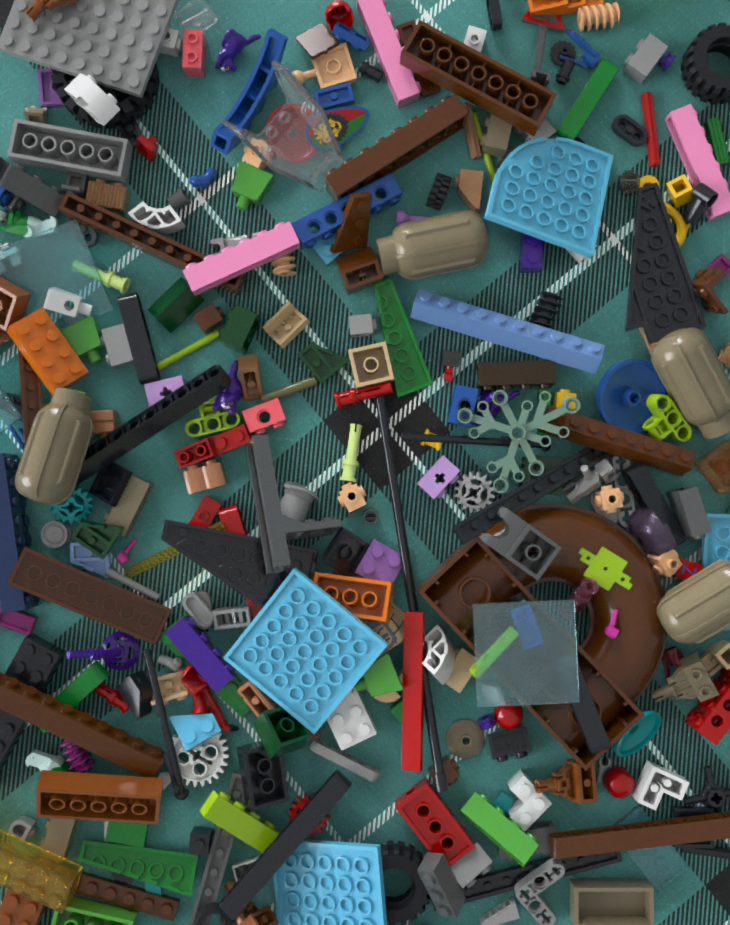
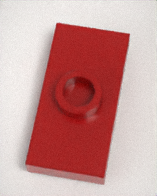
M205 495L189 524L209 528L223 504Z

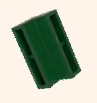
M180 277L148 311L172 333L204 299L200 294L194 296L188 282Z

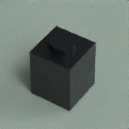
M194 826L190 834L188 854L209 855L212 846L213 828Z

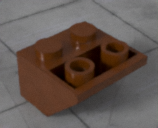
M371 246L335 259L347 295L372 287L374 284L384 280L380 265Z

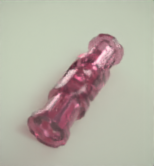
M591 578L584 579L581 585L569 596L565 604L559 609L563 619L573 620L576 613L580 612L590 601L592 595L597 593L599 587L595 580Z

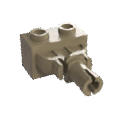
M698 652L679 659L681 666L675 670L673 676L666 678L667 685L651 691L656 703L671 696L677 700L682 698H698L700 702L719 695L715 683Z

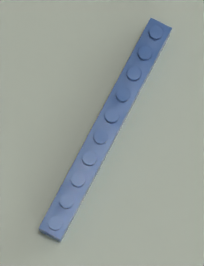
M418 289L410 318L593 374H595L602 360L605 347L603 344Z

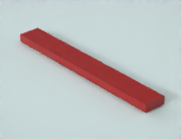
M405 611L402 770L421 772L423 765L424 665L422 662L424 661L425 612Z

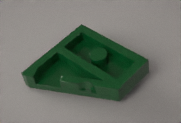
M312 342L297 354L321 384L350 361L348 358L342 357Z
M83 520L79 523L71 538L103 560L112 549L124 527Z

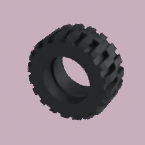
M719 23L717 27L716 24H713L699 32L684 53L680 68L683 71L681 74L682 80H686L685 87L687 90L691 89V94L694 97H700L702 102L708 100L710 104H717L719 101L720 104H725L730 100V76H720L713 72L706 59V54L709 52H719L730 59V24L728 26L726 23Z
M393 840L387 841V845L379 843L381 844L383 871L390 868L402 869L411 875L413 882L410 889L403 895L396 897L385 895L387 922H389V925H396L398 922H401V925H405L407 920L411 919V921L417 919L418 912L422 914L426 910L425 904H429L431 898L417 872L423 860V854L420 851H415V847L410 844L406 847L403 841L393 844Z

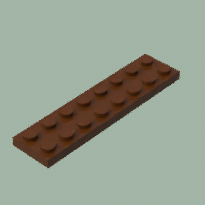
M24 547L6 583L153 645H156L172 610L27 547Z

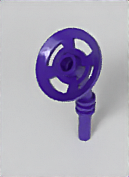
M119 631L109 635L104 640L102 648L67 651L66 657L68 659L87 658L88 660H101L103 658L110 668L125 670L137 662L140 655V646L134 636ZM124 637L128 639V641L126 642L125 640H116L115 638ZM108 643L112 645L109 650H106ZM133 646L134 655L131 660L128 658L129 647ZM112 661L115 662V663H123V662H124L125 665H115V664H113V663H111V662H112Z

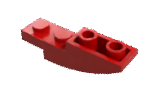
M242 424L211 438L203 439L176 450L174 455L181 470L239 449V447L249 444L252 437L247 424Z

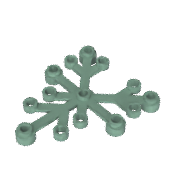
M504 390L495 391L492 395V401L494 404L501 406L510 425L494 420L487 401H480L477 404L478 411L484 417L473 414V411L469 408H462L458 411L457 418L461 423L474 422L481 424L469 430L471 438L476 439L482 433L493 428L509 433V437L512 439L507 456L496 462H489L486 467L489 473H496L499 468L503 467L500 477L493 483V488L497 493H504L508 490L509 481L507 479L510 470L516 482H522L525 478V473L520 470L514 459L519 443L530 463L528 466L530 474L539 476L544 472V463L537 460L527 440L540 443L543 447H548L552 439L548 435L541 436L529 431L539 428L558 434L561 438L568 437L570 433L568 427H559L547 422L567 412L571 414L578 412L581 404L577 398H568L563 406L544 415L547 403L551 400V393L548 391L541 392L534 419L526 424L529 412L534 407L533 402L530 400L522 402V411L517 422L507 402L508 394ZM543 393L549 395L548 400L544 401L541 398ZM498 394L504 395L503 401L497 399ZM571 401L576 403L575 409L569 408L568 405ZM525 402H529L531 404V408L529 410H526L524 408ZM481 403H485L487 405L486 410L480 409ZM464 412L469 413L468 419L463 418ZM565 428L567 430V434L565 436H562L560 434V429ZM473 429H476L478 431L477 436L472 435L471 432ZM516 429L522 430L521 436L515 434ZM547 437L549 443L547 445L543 444L542 438ZM490 464L496 465L495 471L489 469ZM534 464L540 465L539 471L533 469ZM516 473H521L523 475V478L517 479L515 476ZM499 481H503L505 483L504 488H500L498 486Z

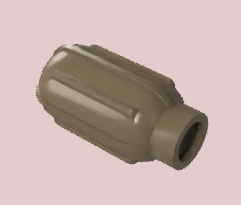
M462 210L400 224L393 230L391 236L376 239L380 268L383 276L398 273L407 279H420L479 266L485 261L489 250V236L486 224L481 215L471 210Z
M692 327L681 328L665 335L653 347L651 361L671 400L686 422L698 426L705 439L717 438L730 432V379L707 336L698 328Z
M57 387L54 390L50 404L45 405L38 411L15 476V486L20 494L33 501L51 505L62 504L72 496L93 434V422L88 415L92 404V399L89 396L71 389Z
M719 559L668 590L657 606V616L663 628L673 640L681 644L702 643L730 626V560Z

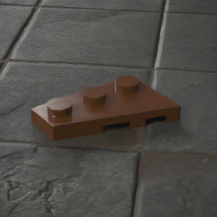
M369 192L350 195L343 213L344 220L341 228L337 229L336 241L330 247V251L333 254L367 247L372 195Z

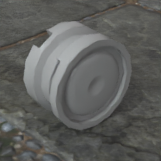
M62 521L48 522L41 530L43 543L51 548L67 545L72 536L70 526L66 522L62 523Z

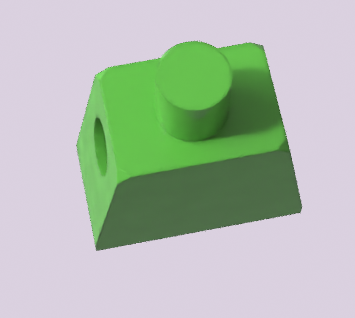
M239 161L232 188L234 196L239 198L236 207L246 211L250 203L259 206L274 184L273 174Z
M91 315L60 331L79 358L84 359L88 357L91 365L102 361L98 351L105 347H103L100 339L102 332L97 318Z
M389 652L378 657L364 673L363 677L359 679L355 684L357 692L368 688L371 697L403 690Z

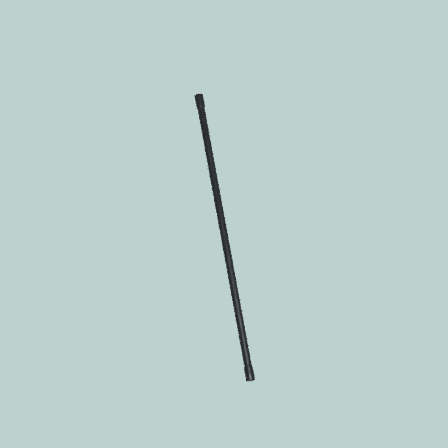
M381 395L374 397L379 419L408 610L419 612L386 409V397ZM424 666L423 705L433 762L436 792H445L448 790L447 781L443 769L429 674Z

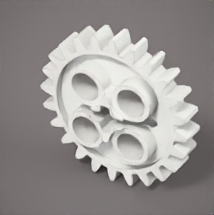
M223 732L188 752L185 750L179 736L172 735L182 779H186V785L193 781L194 787L197 786L198 782L203 787L205 780L211 784L213 782L212 776L218 779L220 777L218 772L223 773L225 771L222 766H227L228 762L224 758H229L230 756L225 751L230 747L224 745L227 738H220ZM207 747H214L216 755H209ZM198 750H200V756L197 758L195 754ZM180 753H187L189 760L183 761L180 758ZM196 764H203L205 771L199 772L196 769Z

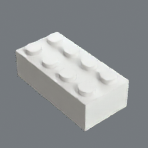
M354 686L327 718L341 751L377 734V728L360 692H357Z

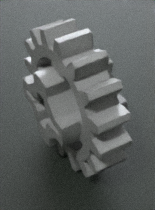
M474 471L469 472V476L463 474V479L457 480L460 486L454 487L455 490H458V493L454 496L460 498L457 503L464 504L462 509L469 507L470 513L475 509L478 512L488 506L487 504L490 505L493 503L491 498L497 496L493 493L494 488L491 486L494 480L488 481V474L481 476V471H478L476 475ZM473 479L479 480V481H481V482H483V483H482V484L476 483V481L473 480ZM481 487L477 494H473L472 496H470V494L473 493L475 489H479ZM468 500L475 501L476 504H473V503L469 502Z

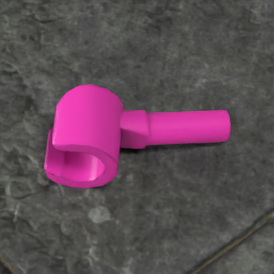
M134 538L127 548L117 555V559L121 564H125L130 560L127 553L130 552L137 542Z
M614 609L610 624L605 629V634L612 639L616 638L619 630L614 627L619 612L617 609Z

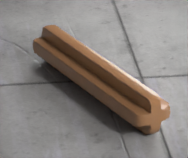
M465 103L463 106L467 110L468 116L464 128L470 157L472 160L479 159L482 154L472 105Z

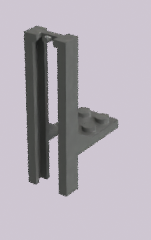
M268 434L252 436L245 449L266 574L269 575L282 573L284 566L289 567L291 565L287 541L332 535L342 527L341 518L326 517L323 518V521L308 519L302 523L283 515Z

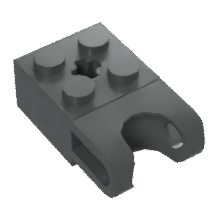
M501 506L498 510V516L505 521L506 528L504 532L498 536L483 532L479 539L538 581L562 547L512 511ZM529 548L533 549V553H528Z

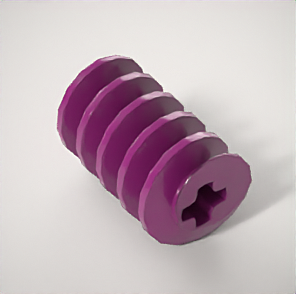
M64 740L65 742L60 745V748L67 747L63 755L70 754L66 762H73L68 768L69 770L75 769V772L86 773L94 768H90L94 764V760H88L92 755L91 753H85L86 749L67 740Z

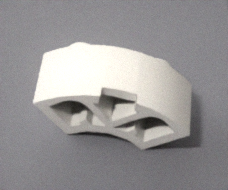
M80 73L64 90L97 123L105 126L121 110L116 105L118 101L112 94H106L97 86L98 83L91 75L85 76Z
M141 202L128 212L137 224L158 234H170L186 227L171 205L155 209Z
M436 625L425 636L428 652L422 664L444 685L454 667L455 651L450 639Z

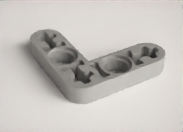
M558 858L547 860L519 880L514 886L517 899L540 925H553L556 921L552 908L539 893L564 876L565 868L562 861ZM537 877H544L542 882H534ZM521 890L527 891L528 896L526 897V894ZM533 901L540 902L536 907L530 906ZM542 911H543L544 914L547 916V918L544 917V916H542V914H541Z

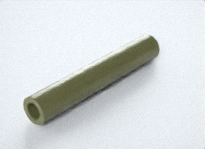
M315 376L263 394L261 398L263 403L275 398L280 399L317 385Z

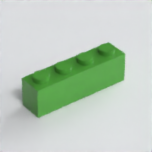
M474 792L460 810V814L524 868L539 847V844L536 843L537 839L530 833L525 834L515 820L512 819L510 821L507 819L502 809L497 806L494 808L489 804V799L485 795Z

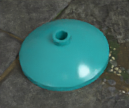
M643 711L644 716L614 744V752L619 757H627L638 752L655 736L662 722V717L657 711Z

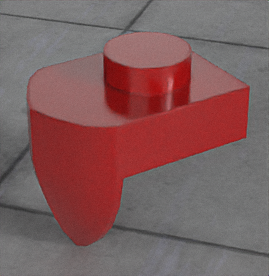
M192 665L187 666L183 670L181 683L193 697L209 686Z

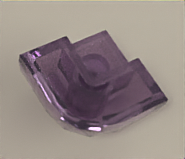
M639 506L629 518V534L638 537L639 543L645 547L650 555L663 554L676 548L678 545L667 523L663 525L656 517L657 513L655 511Z

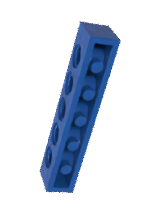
M392 173L291 223L300 241L301 250L314 247L322 239H330L334 235L333 233L337 232L338 228H341L344 220L343 211L351 194L369 192L372 195L370 215L372 213L373 215L379 214L383 211L384 207L388 205L392 207L399 203L403 192ZM376 194H382L385 198L380 199ZM333 219L335 224H328L326 220ZM316 227L319 231L312 233L309 228Z

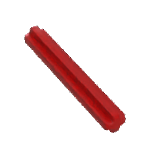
M644 92L641 95L644 126L648 134L646 143L649 166L657 167L661 164L653 93Z

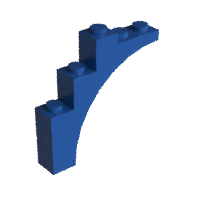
M272 28L267 31L258 61L242 94L229 114L214 129L210 144L214 149L228 155L248 136L252 120L263 111L267 94L278 84L282 70L280 65L288 40L287 36Z

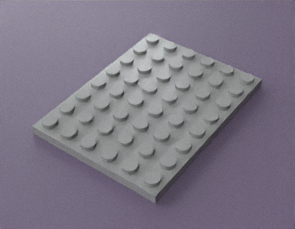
M14 0L0 36V52L75 77L80 73L85 76L91 75L100 85L142 98L179 2V0H78L72 5L68 1L62 6H56L52 11L45 9L34 22L25 13V10L35 0Z

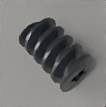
M544 291L540 293L541 299L537 300L538 306L534 307L535 312L531 314L532 319L528 322L552 328L553 326L548 322L556 320L551 315L559 313L554 308H560L562 305L557 301L563 299L554 293Z

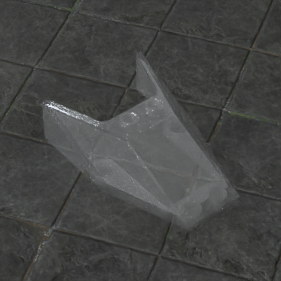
M273 60L271 65L286 99L284 106L259 134L252 133L224 119L221 123L271 170L321 192L326 186L325 176L327 172L333 168L341 167L344 158L324 109L287 67Z

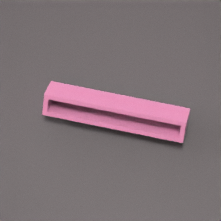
M356 0V7L369 39H371L370 41L397 107L400 108L418 101L421 86L413 77L414 71L400 64L401 51L404 46L401 47L399 43L400 35L398 30L393 28L391 13L386 11V1Z
M691 104L671 111L664 121L693 188L695 189L698 184L704 183L718 193L717 200L705 211L708 222L729 214L730 192L728 190V183L720 172V164L713 156V149L707 142L705 130L700 126L697 111L693 109Z
M290 221L287 223L280 222L274 226V229L270 231L263 230L252 239H243L239 242V245L235 247L228 246L215 256L214 254L208 255L202 262L188 264L185 267L186 269L182 271L194 296L299 249L300 241Z

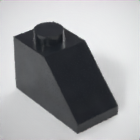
M143 670L129 675L116 687L136 720L152 712L151 701L153 691L150 680Z

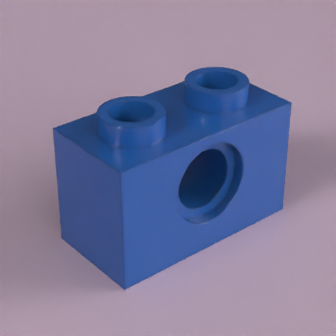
M457 384L454 386L447 424L470 428L472 424H475L474 422L461 423L457 418V413L460 410V403L466 402L469 405V409L473 411V414L477 415V413H474L475 405L480 402L481 395L478 394L479 389ZM464 412L463 418L468 419L469 413Z

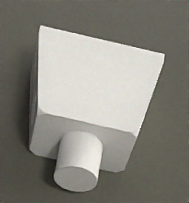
M52 287L48 289L43 308L72 317H77L79 313L90 317L93 305L82 302V296ZM68 301L74 303V308L69 307Z

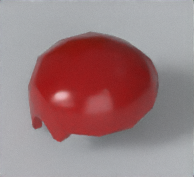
M337 0L326 7L325 21L331 31L337 21L350 28L352 27L354 15L352 8L347 2Z
M504 698L506 704L504 706L497 705L494 710L495 720L501 728L507 730L517 728L524 717L522 704L515 698Z
M613 766L607 769L603 775V786L611 796L624 799L633 792L635 781L624 767Z

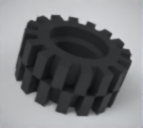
M437 173L427 199V207L438 211L441 210L452 177Z

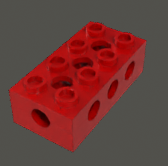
M724 668L721 669V674L718 678L713 680L719 695L700 702L698 699L697 706L688 712L684 721L716 746L730 728V669Z
M426 777L395 800L396 809L427 850L431 853H444L450 866L475 848L472 837ZM420 806H427L424 810L418 809ZM434 821L439 822L437 825H431ZM446 837L450 838L448 841H443Z

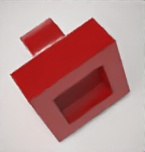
M141 135L137 138V151L151 162L156 158V149L158 148L156 143L159 140L154 135H151L148 139Z

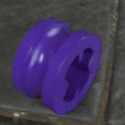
M668 51L658 63V66H662L664 71L676 58L675 55L672 56L670 54L671 51Z
M492 713L484 715L477 720L478 724H481V730L490 729L497 724L496 720H493L494 715Z

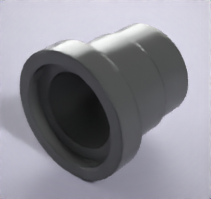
M179 187L177 192L167 198L175 211L184 205L188 206L191 204L188 195L182 187Z

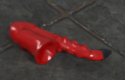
M209 686L195 697L192 695L194 703L192 715L210 712L214 714L220 728L224 732L239 730V727L227 724Z

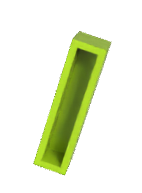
M213 790L199 810L203 817L263 853L279 835L275 829L276 825L269 820L264 822L255 811L248 812L245 810L246 806L237 800L235 803L230 800L231 797L225 792L220 791L218 793Z

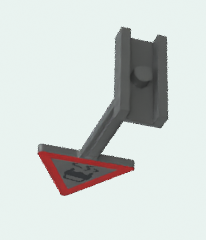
M528 10L521 21L539 27L533 70L528 78L546 88L551 80L550 73L541 71L546 31L548 28L564 32L565 26L560 15H530Z

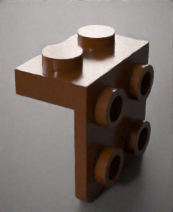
M703 268L695 274L696 277L691 280L697 298L701 299L703 302L702 306L707 312L726 315L729 311L713 292L712 288L727 275L722 269Z

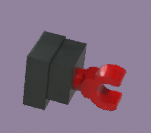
M442 350L441 365L446 366L444 381L452 382L453 367H459L461 352Z

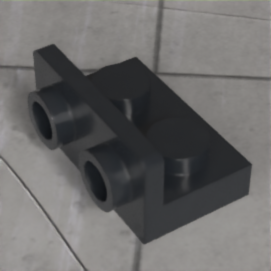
M525 726L487 734L492 760L497 759V762L508 761V757L515 755L516 758L527 757V753L531 751Z

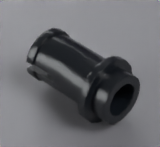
M570 58L564 59L560 72L555 76L558 84L566 85V83H569L570 74L576 64L574 60Z
M363 61L359 68L361 76L365 75L376 83L380 82L384 74L383 71L370 65L369 61L367 63Z

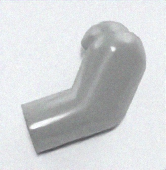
M160 654L157 663L173 671H179L183 668V660L176 657L173 659Z

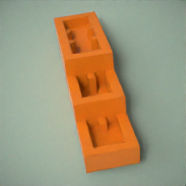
M527 0L530 15H567L577 13L578 8L582 9L583 6H588V8L591 5L597 7L598 4L604 6L603 0Z

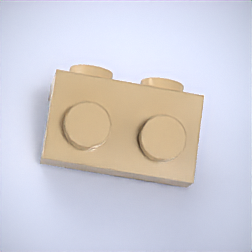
M288 301L262 328L284 349L310 322Z
M184 669L157 677L164 705L169 704V700L175 698L176 701L188 698L187 695L190 692L181 683V675ZM154 695L151 701V706L156 704Z

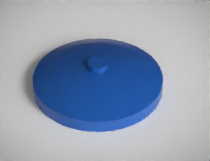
M627 359L614 364L606 371L599 383L596 394L597 410L602 422L642 435L648 432L642 428L645 421L653 415L646 405L648 396L654 393L668 396L653 364L640 359Z

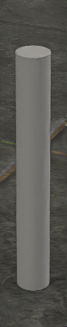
M109 567L105 572V575L155 601L160 596L159 593Z

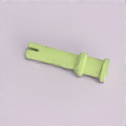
M78 259L73 262V271L98 280L108 288H115L120 290V293L125 294L130 287L131 280L128 277H120L113 271H103Z
M350 424L346 459L342 461L343 472L339 478L341 481L354 483L357 481L355 474L356 468L359 466L357 455L362 425L357 424L355 432V424Z

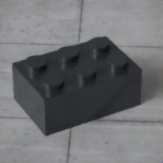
M262 741L237 747L245 805L251 811L290 801L283 755L270 759Z

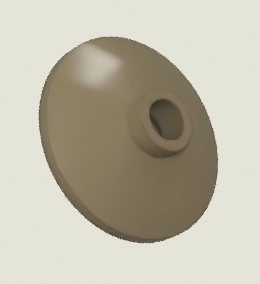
M461 719L454 722L448 728L446 743L451 753L455 756L471 758L481 751L484 745V733L476 722L469 719ZM465 737L469 738V742L466 744L462 742Z

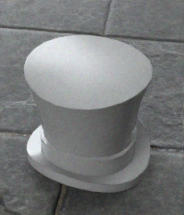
M285 482L284 492L286 493L280 500L282 514L304 523L307 519L310 504H312L313 500L317 502L319 498L315 493L297 482Z

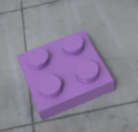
M373 539L354 573L365 579L393 583L402 568L400 554Z

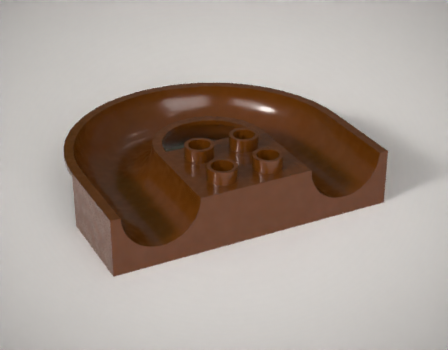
M531 505L515 514L562 547L538 581L479 539L480 534L464 545L461 544L416 589L479 657L489 649L508 627L511 626L516 630L509 610L527 603L530 604L544 643L524 650L519 636H517L488 667L586 771L608 749L591 755L558 677L553 660L573 653L611 746L614 745L644 716L634 703L651 683L664 653L667 632L657 616V606L665 596L660 577L652 570V565L646 557V552L629 533L613 521L598 513L571 505ZM505 521L500 522L485 532L493 536L501 535L506 528ZM583 547L592 554L597 555L601 547H604L627 561L628 563L622 572L631 577L629 582L632 584L630 590L615 582L608 591L585 577L583 574L589 565L580 560L582 557L579 554L580 549ZM529 548L528 553H533V549ZM558 581L568 584L580 593L587 604L590 616L589 629L580 646L528 591L530 587L541 582ZM614 609H617L619 612L614 627L619 630L616 638L612 639L605 634V629L610 624Z

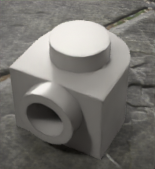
M20 816L10 825L9 835L14 840L23 844L35 834L37 828L34 826L37 821L28 816Z

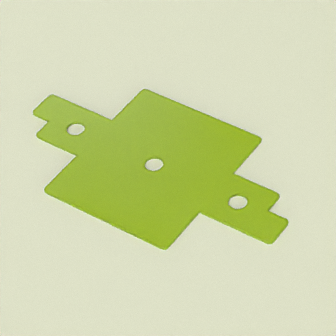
M583 547L580 549L579 554L582 555L580 560L589 565L583 574L585 577L608 591L615 582L630 590L632 584L629 582L631 577L622 572L628 563L627 561L604 547H601L597 555L592 554Z

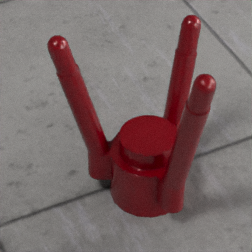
M677 646L664 650L662 661L666 678L670 677L668 663L671 666L678 665L680 667L679 659L684 658L681 649H678Z

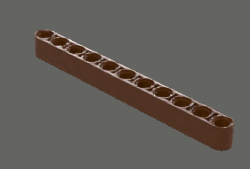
M730 811L554 832L549 834L551 857L560 859L730 838Z

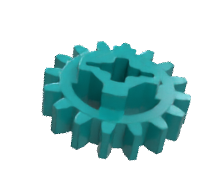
M79 484L66 502L55 505L49 504L51 506V513H56L55 519L61 517L62 523L66 520H69L71 525L73 520L80 523V518L86 520L87 514L92 513V494H88L87 488L81 490V484Z

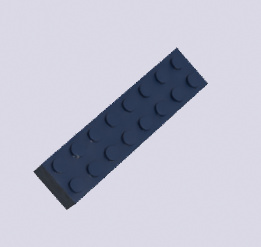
M0 453V604L2 613L30 609L39 606L38 602L40 601V597L6 584L24 547L31 549L30 545L32 544V538L28 534L27 527L29 525V518L25 513L26 498L18 492L15 486V476L20 459L15 454Z

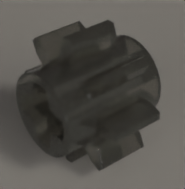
M625 170L622 175L618 176L617 188L623 191V195H632L635 190L639 189L640 176L634 174V170Z

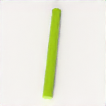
M473 112L480 144L483 131L477 112ZM482 153L492 184L496 171L491 155Z
M216 330L157 363L159 371L218 339L219 332Z

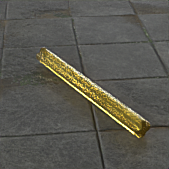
M224 521L208 527L220 531L227 530ZM170 546L125 569L124 574L126 577L132 578L180 554V552Z

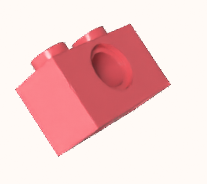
M184 30L182 68L186 77L205 78L207 41L203 30Z
M278 398L242 411L249 432L251 434L255 433V435L265 433L266 429L272 426L273 429L284 426L283 422L287 421ZM263 413L270 414V420L267 423L261 422L260 418Z

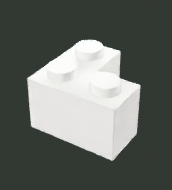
M646 760L631 796L638 803L656 811L663 793L682 801L690 782L683 776Z
M520 769L507 782L510 790L519 798L509 808L508 813L510 818L515 820L525 832L552 802L544 792L536 793L534 787L537 785H534V782Z

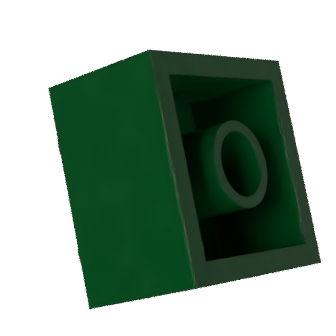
M235 305L234 309L231 308L227 315L229 320L226 326H222L219 332V340L224 346L246 355L261 320L256 313Z
M282 707L262 712L253 724L270 759L302 749L312 738L309 730Z

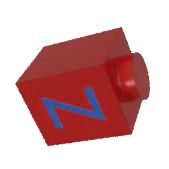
M679 558L683 565L672 576L686 580L701 571L703 565Z

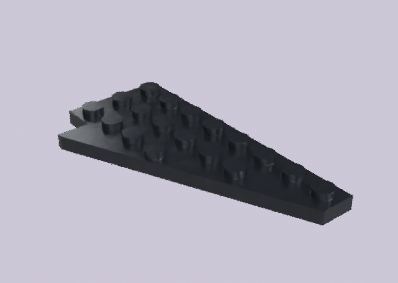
M658 183L640 187L637 190L625 325L626 332L643 327L650 345L658 342L665 335L675 330L690 327L701 329L707 326Z
M166 519L161 536L162 541L260 608L264 607L295 567L313 581L319 551L287 544L291 565L289 567L284 566L282 573L267 575L260 538Z

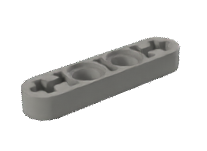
M613 455L610 459V464L614 468L615 474L620 476L622 472L616 473V470H620V465L615 462L619 457ZM624 459V463L621 464V470L630 467V460ZM617 479L612 481L613 488H619L629 498L628 503L620 508L630 507V510H626V515L630 516L627 524L625 521H622L625 511H620V508H617V523L622 527H630L636 521L634 496L627 484L620 486L617 483Z
M314 739L309 747L313 752L371 782H377L381 774L373 766L320 739Z

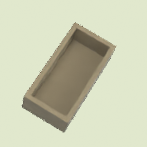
M569 878L570 919L573 925H654V887L647 878Z

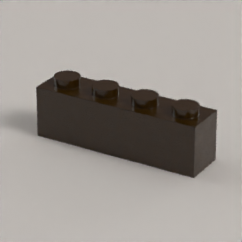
M550 360L478 363L476 365L477 388H482V391H493V387H501V390H513V387H520V390L532 389V386H539V389H550L551 385L556 384V365L554 361Z

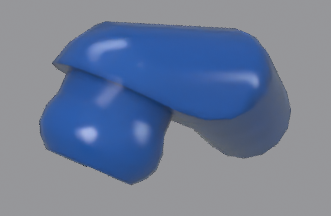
M209 167L204 175L191 176L189 182L195 188L208 187L217 171Z

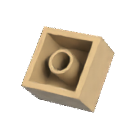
M386 341L348 350L356 390L388 381L394 382Z

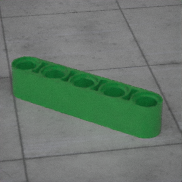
M605 58L602 59L556 131L555 135L557 137L575 139L619 70L618 66Z
M97 660L55 699L68 703L74 708L110 674ZM37 727L43 734H45V733L47 732V731H45V730H43V729Z

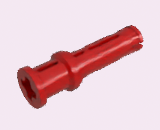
M388 381L357 390L356 388H350L349 391L342 393L335 392L334 398L338 409L345 405H356L361 400L393 393L394 390L392 382Z
M101 683L93 690V692L105 698L110 706L114 705L122 710V714H126L129 710L118 689L113 690L106 684Z

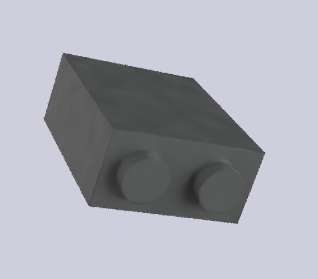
M698 486L682 487L666 492L673 515L688 539H701L706 537V533L712 532Z

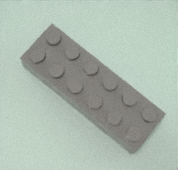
M15 118L7 156L15 164L68 173V171L85 174L91 178L126 184L133 147L130 141L125 138Z

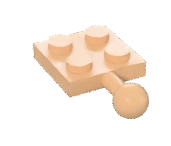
M346 43L339 44V46L328 51L327 54H322L313 60L311 59L314 69L305 72L295 70L290 75V81L295 86H301L305 80L317 77L320 89L357 81Z

